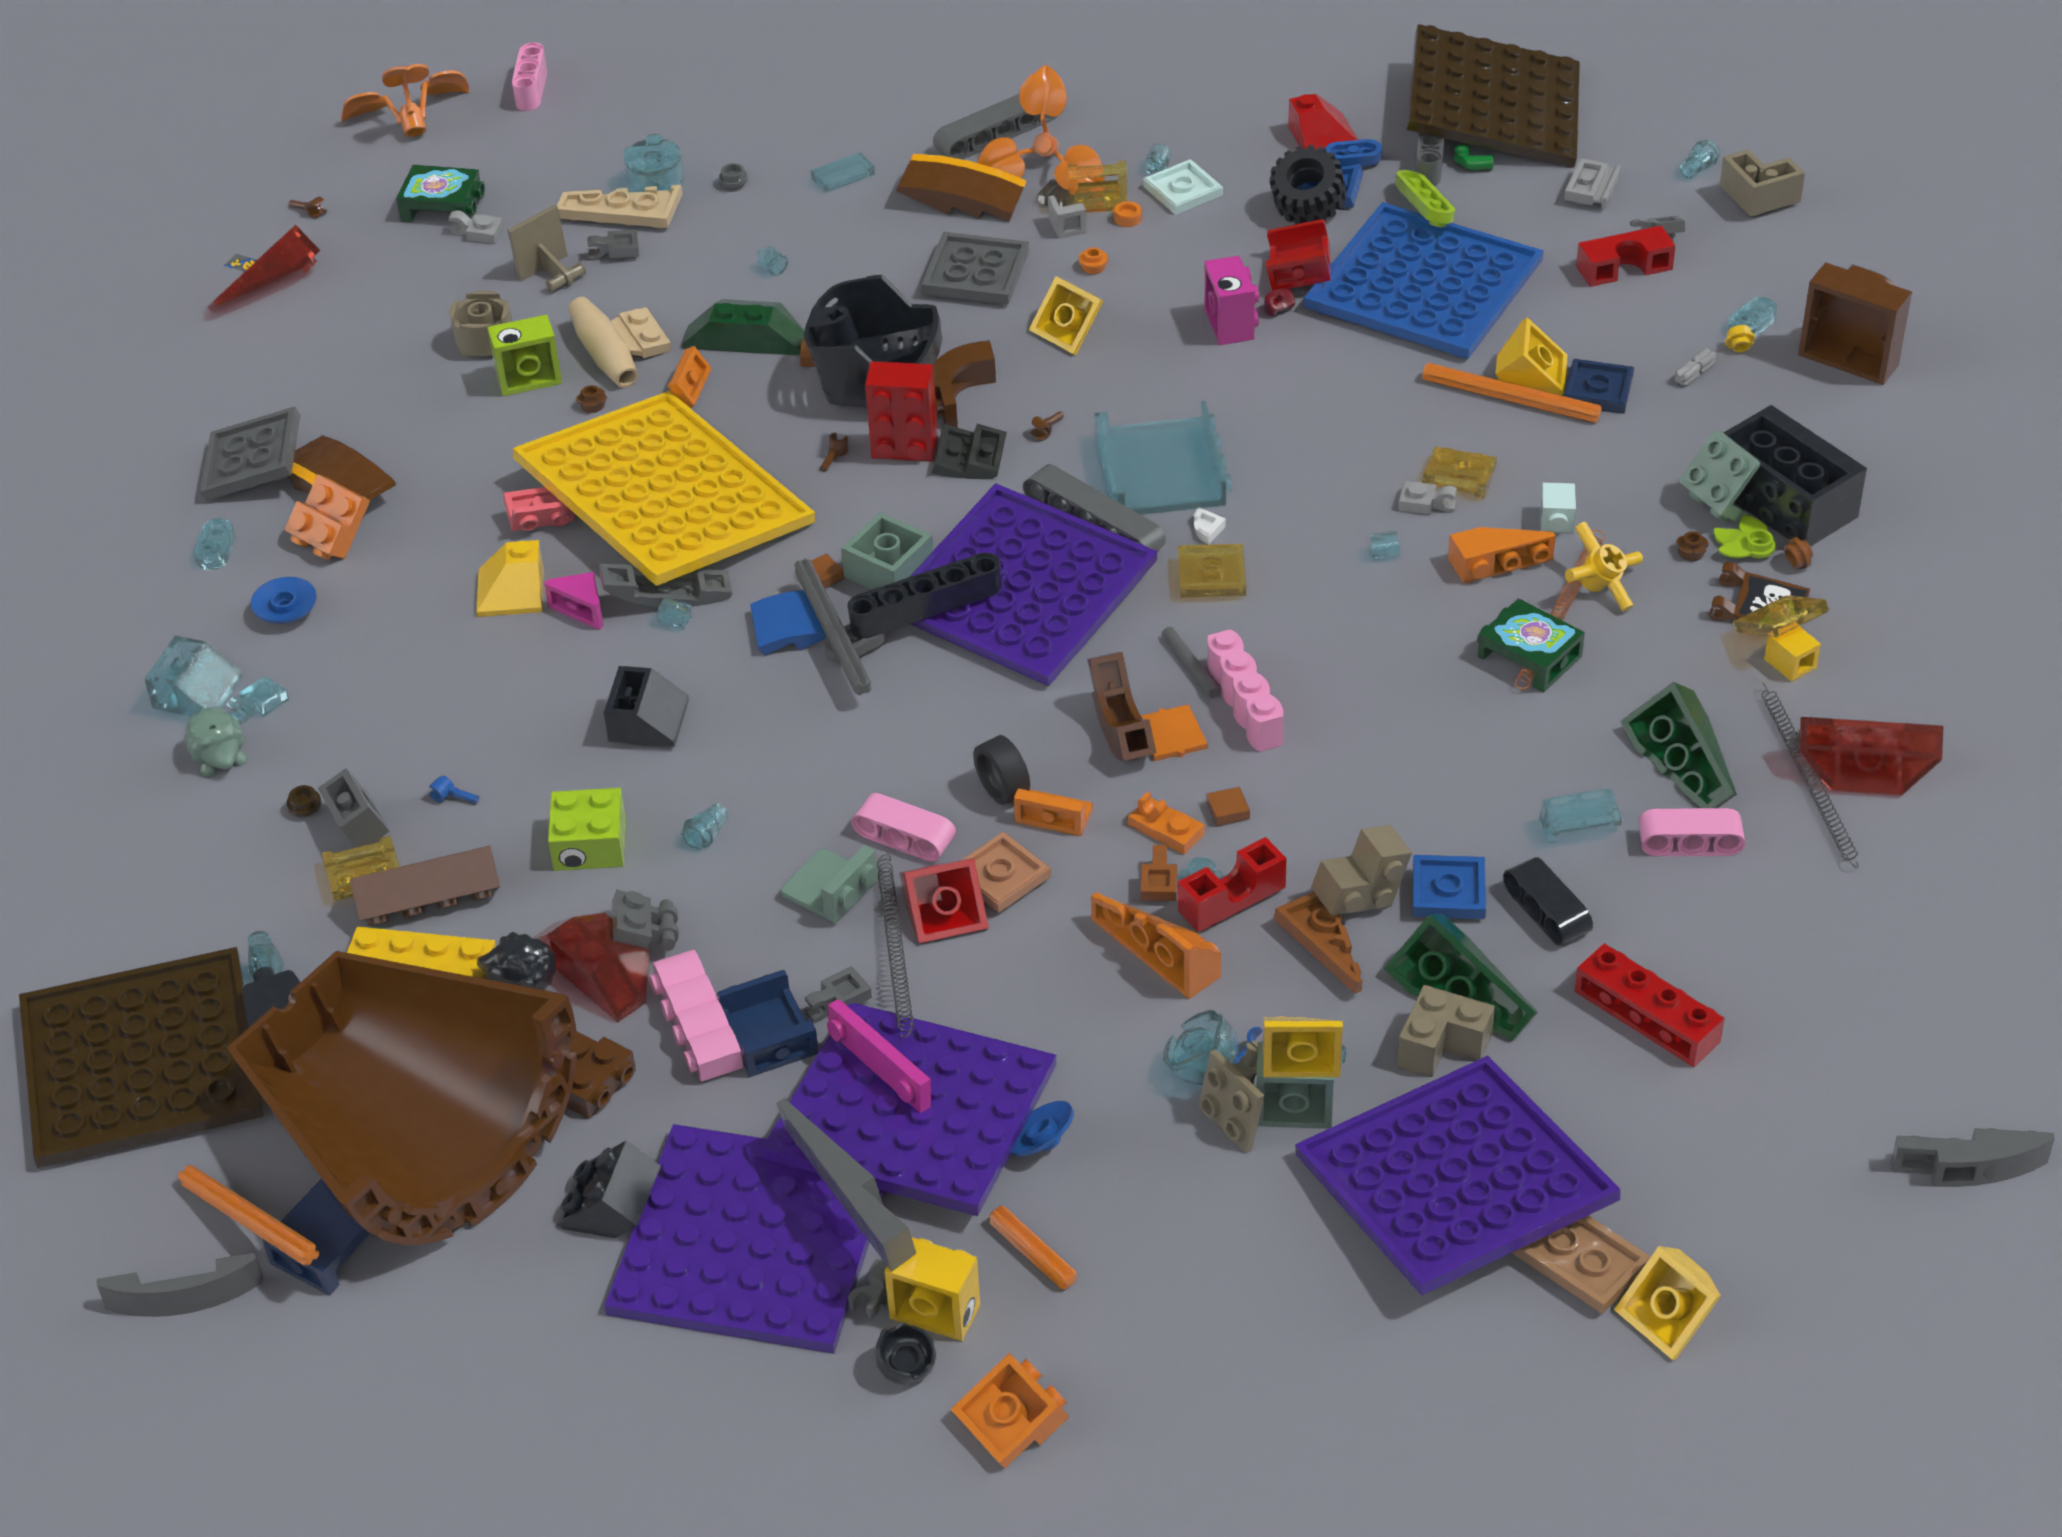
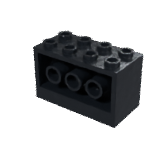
M1769 405L1724 432V434L1760 462L1759 468L1734 502L1788 540L1797 537L1801 541H1807L1811 547L1858 518L1867 468L1773 405Z

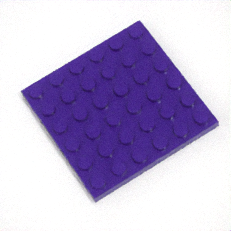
M995 483L911 576L986 552L992 553L999 558L1002 580L1001 590L993 596L911 623V625L1049 686L1157 561V551Z
M857 1003L847 1005L931 1079V1107L920 1113L910 1103L902 1101L892 1087L840 1041H835L831 1035L828 1036L789 1103L873 1175L878 1190L978 1217L1056 1067V1054L912 1018L914 1028L910 1035L906 1038H901V1033L905 1037L910 1031H902L898 1028L896 1013ZM912 1020L907 1022L900 1021L902 1025H909ZM899 1025L904 1030L911 1029V1026ZM780 1116L762 1146V1159L818 1173L786 1131Z
M1485 1056L1295 1144L1296 1156L1421 1296L1620 1200V1188L1489 1056Z
M673 1124L658 1162L661 1167L637 1227L633 1228L605 1302V1312L608 1316L834 1354L849 1309L848 1297L856 1287L870 1242L818 1173L762 1159V1146L767 1139ZM878 1190L883 1202L886 1192Z

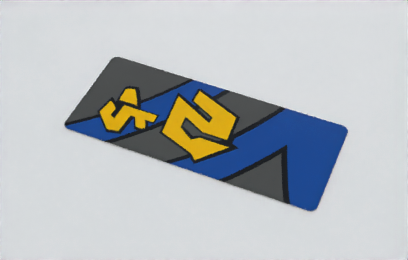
M235 254L224 265L225 267L261 278H266L277 267L276 265L240 254Z

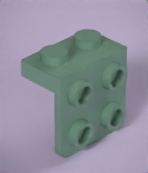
M1715 430L1708 437L1678 481L1690 490L1688 495L1702 505L1708 504L1711 507L1709 512L1723 522L1731 519L1740 523L1742 516L1746 515L1747 512L1734 503V501L1760 466V462L1726 434Z
M864 845L850 860H847L827 849H820L782 886V896L836 924L878 881L876 851Z

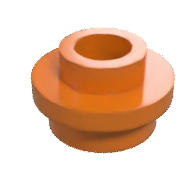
M1096 247L1088 248L1079 255V264L1082 270L1088 274L1101 273L1108 263L1107 253Z

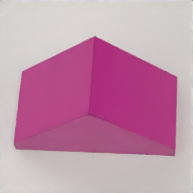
M594 572L553 578L544 582L549 608L598 630L603 627Z

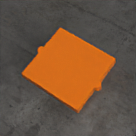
M1189 704L1166 710L1160 708L1158 712L1141 715L1143 719L1150 720L1157 752L1156 754H1151L1154 761L1175 756L1184 757L1187 753L1208 749V743Z

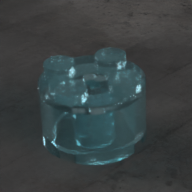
M650 134L645 140L624 149V163L631 192H645V187L657 186L658 191L671 190V185H682L683 187L684 170L681 150L674 142L663 139L660 134Z

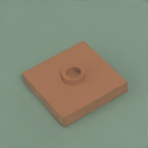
M1005 832L1000 833L962 859H975L983 901L998 913L1051 877V868Z

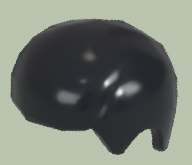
M905 1322L890 1329L884 1328L875 1346L878 1369L886 1379L896 1384H913L924 1379L931 1373L936 1361L937 1354L933 1339L922 1328L908 1325Z

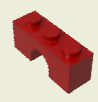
M1662 225L1578 242L1576 267L1589 287L1617 282L1619 266L1624 264L1639 267L1645 276L1673 270L1676 245Z
M1264 837L1236 852L1235 866L1224 878L1219 879L1208 867H1205L1177 881L1178 912L1197 932H1200L1286 888L1287 858L1267 837Z

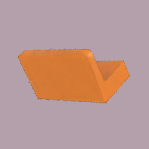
M1018 789L1014 796L1016 823L1082 836L1093 810L1092 802L1031 789L1029 791Z

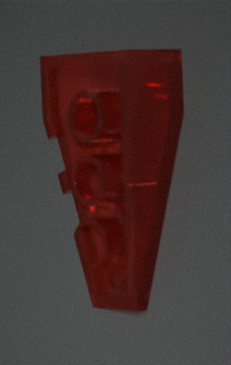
M295 224L207 308L210 311L216 310L295 275L299 270L306 273L318 262L314 256L321 250Z

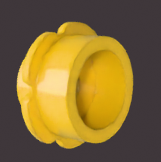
M1746 325L1731 327L1726 333L1725 345L1734 352H1745L1754 344L1755 334Z

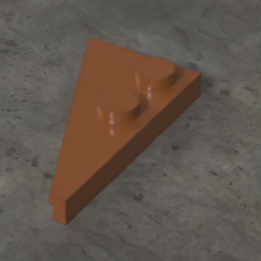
M1315 892L1277 907L1274 920L1354 994L1362 991L1363 980L1360 977L1361 970L1359 964L1354 963L1351 956L1352 945L1346 928L1341 923V914L1331 916Z

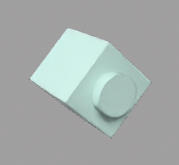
M1542 483L1540 503L1541 531L1573 533L1576 512L1575 483Z

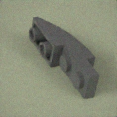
M1974 1128L1972 1140L1897 1136L1891 1159L1892 1172L1932 1174L1933 1187H1962L1996 1183L2021 1176L2047 1164L2054 1143V1133L2031 1130L2014 1131L1998 1130L1995 1128Z

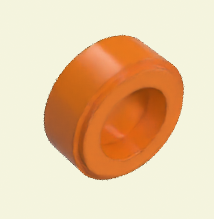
M1121 202L1113 208V220L1122 227L1136 226L1142 221V208L1135 202Z

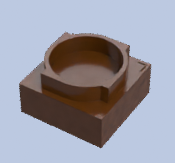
M1825 262L1809 281L1798 355L1884 385L1899 366L1912 291L1897 287L1890 279L1877 272L1853 264L1847 270Z

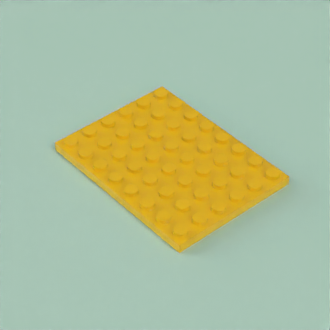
M670 391L513 448V459L656 586L815 523V511Z

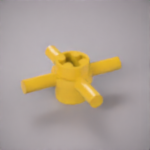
M1587 522L1578 524L1575 530L1589 554L1581 566L1565 571L1566 580L1568 582L1579 580L1586 589L1592 592H1600L1608 586L1621 611L1625 612L1631 609L1634 605L1619 579L1622 577L1626 567L1642 563V554L1639 551L1623 554L1619 548L1611 544H1605L1600 547Z

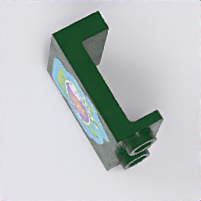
M412 165L396 197L400 221L412 223L418 209L448 212L457 210L465 213L471 219L476 214L477 204L484 197L485 184L480 180L479 169Z
M1518 598L1508 608H1503L1493 622L1482 627L1477 636V642L1479 643L1478 657L1484 660L1494 651L1534 672L1533 688L1544 693L1582 657L1585 632Z

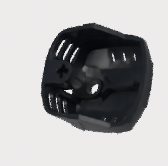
M883 274L844 281L829 288L813 306L804 331L806 345L821 378L822 389L829 404L843 406H867L865 383L871 361L933 364L934 366L943 338L941 320L936 306L911 304ZM832 299H838L831 307H825ZM900 342H903L902 349H900ZM887 343L888 350L884 351V345Z

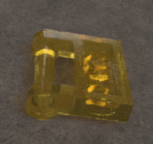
M1126 160L1117 161L1116 164L1083 167H1077L1076 164L1067 165L1069 205L1083 203L1086 213L1113 211L1117 204L1127 201ZM1117 176V180L1078 183L1079 178Z
M1435 446L1427 469L1424 470L1422 482L1436 484L1440 488L1453 486L1457 488V491L1473 493L1475 497L1485 499L1496 469L1497 457Z
M390 835L381 837L380 842L337 853H332V850L322 852L334 902L354 897L350 878L399 867Z

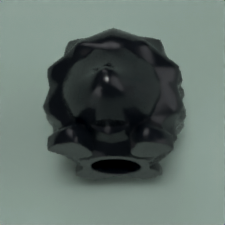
M511 932L508 936H502L499 944L487 954L478 957L476 962L477 966L485 973L484 976L486 978L545 990L546 987L552 984L556 972V954L549 949L547 944L543 943L540 938L534 939L528 934L519 935L515 932Z

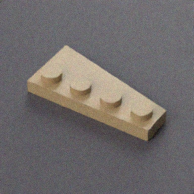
M671 185V190L658 191L657 186L645 187V192L628 193V188H619L609 194H602L601 190L563 192L557 206L560 219L668 228L683 194L682 185Z

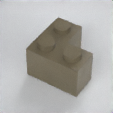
M1748 149L1723 157L1720 186L1751 217L1801 202L1805 172L1790 157L1764 165Z
M1392 825L1361 829L1351 856L1320 861L1311 888L1331 916L1391 907L1412 852Z
M1424 985L1399 1036L1397 1067L1433 1077L1444 1051L1473 1060L1481 1059L1492 1037L1495 1006Z

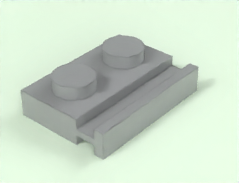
M1580 158L1565 190L1564 200L1580 205L1587 204L1592 206L1595 202L1600 203L1602 208H1606L1619 180L1621 166L1617 165L1615 169L1608 167V163Z

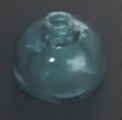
M1207 1010L1186 1020L1181 1025L1185 1031L1178 1039L1172 1035L1163 1051V1061L1178 1077L1191 1084L1203 1085L1210 1052L1216 1049L1233 1065L1238 1056L1239 1042L1237 1034L1229 1022L1214 1010Z

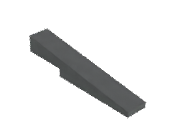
M785 1098L777 1102L776 1104L786 1131L891 1272L914 1256L916 1250L909 1228L882 1204L874 1176Z

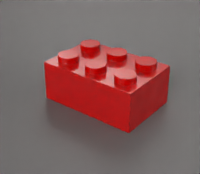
M871 361L865 383L871 458L933 462L938 440L933 364Z

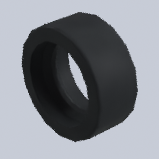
M998 735L974 748L973 759L978 777L985 790L997 803L1005 805L1013 801L1018 789L1030 790V776L1027 766L1016 746L1007 737Z

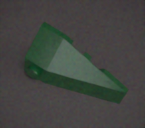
M1672 682L1620 721L1634 748L1656 765V768L1662 774L1668 776L1677 784L1679 789L1700 808H1719L1737 795L1709 717L1694 690Z
M1429 914L1383 968L1405 990L1418 997L1423 986L1426 985L1495 1006L1493 1032L1511 1040H1515L1538 1014L1536 1009L1472 940L1444 914Z

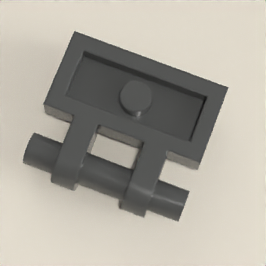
M616 889L612 900L613 940L648 949L650 942L661 944L664 950L674 949L679 937V931L676 926L678 912L673 902L665 899L660 902L659 907L651 906V898L645 897L638 892H625Z

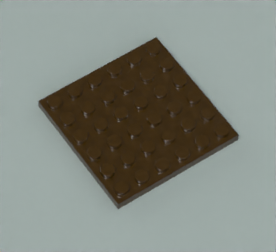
M1418 24L1414 38L1407 130L1574 168L1577 160L1580 61L1567 56L1560 57L1547 54L1541 50L1534 51L1521 48L1515 44L1495 42L1489 38L1468 36L1458 31L1442 30L1433 25L1425 26Z
M237 947L19 994L33 1155L37 1168L264 1117L261 1095L227 1050V1047L248 1029L242 993L244 980Z

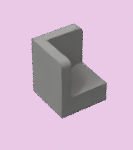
M1054 195L1048 196L1049 221L1058 239L1085 234L1086 209L1083 203L1060 207Z

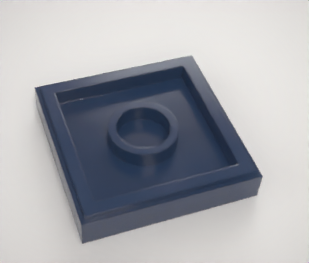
M1573 359L1564 396L1600 405L1601 411L1625 414L1634 376V367Z

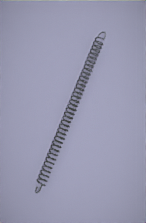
M1763 682L1767 694L1763 697V691L1761 697L1764 699V703H1766V707L1775 721V725H1777L1807 788H1809V792L1814 802H1816V806L1821 816H1823V820L1828 830H1830V834L1835 844H1837L1842 858L1847 859L1854 867L1858 868V862L1856 861L1857 866H1855L1850 860L1855 858L1858 852L1855 851L1856 848L1853 846V842L1850 841L1851 838L1848 837V832H1845L1846 828L1843 827L1844 824L1841 822V818H1838L1839 814L1836 813L1837 810L1831 804L1832 801L1829 799L1827 791L1824 790L1825 787L1822 785V781H1819L1820 777L1817 776L1818 773L1815 772L1813 763L1808 758L1809 755L1806 754V750L1801 744L1802 742L1799 740L1795 728L1792 727L1793 724L1790 722L1786 710L1783 709L1782 702L1779 700L1775 691L1769 692ZM1770 693H1775V696L1765 699ZM1775 697L1778 698L1777 700H1775V701H1773V702H1771V703H1768L1769 700H1772V699H1774ZM1778 701L1780 702V704L1774 706L1773 708H1770V705L1775 704ZM1782 706V709L1772 712L1773 709ZM1782 710H1784V713L1778 715L1777 717L1774 716L1775 713H1779ZM1784 714L1786 715V718L1776 721L1777 718L1782 717ZM1786 719L1789 720V722L1779 725L1780 722H1783ZM1789 723L1791 724V727H1787L1784 730H1781V727L1786 726ZM1793 728V731L1783 734L1784 731ZM1793 732L1795 733V735L1791 736L1789 739L1785 738L1787 735H1790ZM1795 737L1798 738V740H1795L1791 743H1787L1788 740H1791ZM1798 741L1800 742V744L1794 746L1793 748L1790 747L1791 744H1794ZM1802 746V749L1792 752L1793 749ZM1802 750L1805 751L1803 754H1800L1798 757L1794 756L1796 753H1799V752H1801ZM1807 755V758L1797 761V758ZM1807 759L1809 760L1808 763H1805L1802 766L1799 765L1800 762H1803ZM1811 764V767H1808L1805 770H1801L1802 767ZM1811 768L1814 769L1813 772H1810L1807 775L1804 774L1805 771H1808ZM1816 773V776L1806 779L1807 776ZM1818 778V781H1814L1812 784L1808 783L1810 780ZM1818 782L1821 783V785L1816 786L1815 788H1810L1812 785ZM1823 787V790L1813 793L1814 789ZM1825 791V794H1824V795H1821V796L1818 797V798L1815 797L1816 794H1819V793ZM1824 796L1828 797L1827 799L1821 802H1817L1818 799L1823 798ZM1827 800L1830 801V804H1826L1823 807L1820 806L1821 803H1824ZM1829 805H1832V808H1831V809H1828V810H1826V811H1822L1823 808H1826V807H1828ZM1831 810H1835L1834 813H1832V814H1830V815H1828V816H1824L1826 812H1830ZM1834 814L1837 815V818H1833L1830 821L1827 820L1828 817H1831ZM1836 819L1840 820L1838 823H1835L1834 825H1829L1830 822L1835 821ZM1842 824V827H1839L1836 830H1831L1833 826ZM1842 828L1844 829V832H1841L1838 835L1834 834L1835 831H1838ZM1844 833L1847 834L1846 837L1836 839L1838 836ZM1849 838V841L1839 844L1841 840ZM1849 842L1851 843V846L1845 849H1841L1843 845H1846ZM1851 847L1854 848L1853 851H1850L1847 854L1844 853L1845 850ZM1856 852L1854 857H1848L1849 854Z
M885 854L877 861L878 880L898 1022L897 1026L902 1031H910L905 1037L901 1033V1038H906L914 1028L905 967L902 933L900 931L893 867L890 863L879 865L882 860L891 861V856ZM883 856H889L890 859H887V858L881 859V858H882ZM883 864H889L891 866V868L884 867L882 869H879ZM885 868L890 869L889 871H881ZM884 873H891L887 876L882 875ZM890 877L891 879L884 880L883 878ZM887 881L892 882V883H890V884H883L884 882H887ZM887 890H892L891 893H885ZM888 899H894V900L891 901V902H887V901H886V900H888ZM890 912H895L893 915H888ZM892 930H898V931L895 932V933H891V932H890V931H892ZM912 1020L909 1025H902L900 1021L907 1022ZM899 1025L911 1026V1029L904 1030Z

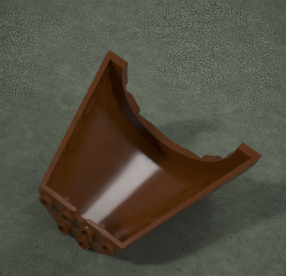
M335 951L290 991L289 1003L286 1007L278 1009L273 1006L227 1047L231 1056L346 1213L359 1226L382 1240L401 1245H422L453 1237L452 1230L465 1223L475 1226L504 1204L535 1169L537 1163L533 1157L544 1140L551 1143L569 1101L577 1062V1054L571 1051V1038L577 1031L569 998L561 993Z

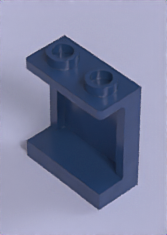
M785 970L766 974L717 992V1000L721 1004L728 1024L735 1034L741 1050L742 1062L749 1078L819 1053L816 1029L811 1020H805L790 991L788 975Z
M320 1179L280 1221L313 1242L316 1246L315 1249L319 1251L318 1258L313 1259L310 1265L305 1266L264 1239L263 1243L271 1265L330 1296L340 1285L336 1270L370 1233L359 1226L346 1213L324 1181Z

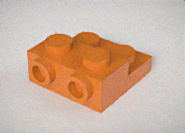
M317 474L306 502H296L284 530L292 534L290 541L307 548L309 544L314 546L312 553L327 560H330L332 556L345 559L370 500L325 476Z
M1010 1353L950 1409L1004 1468L1014 1461L1034 1440L1041 1445L1069 1418L1068 1414L1062 1409L1068 1402L1052 1385L1046 1390L1039 1385L1037 1381L1042 1375L1027 1359L1019 1363Z

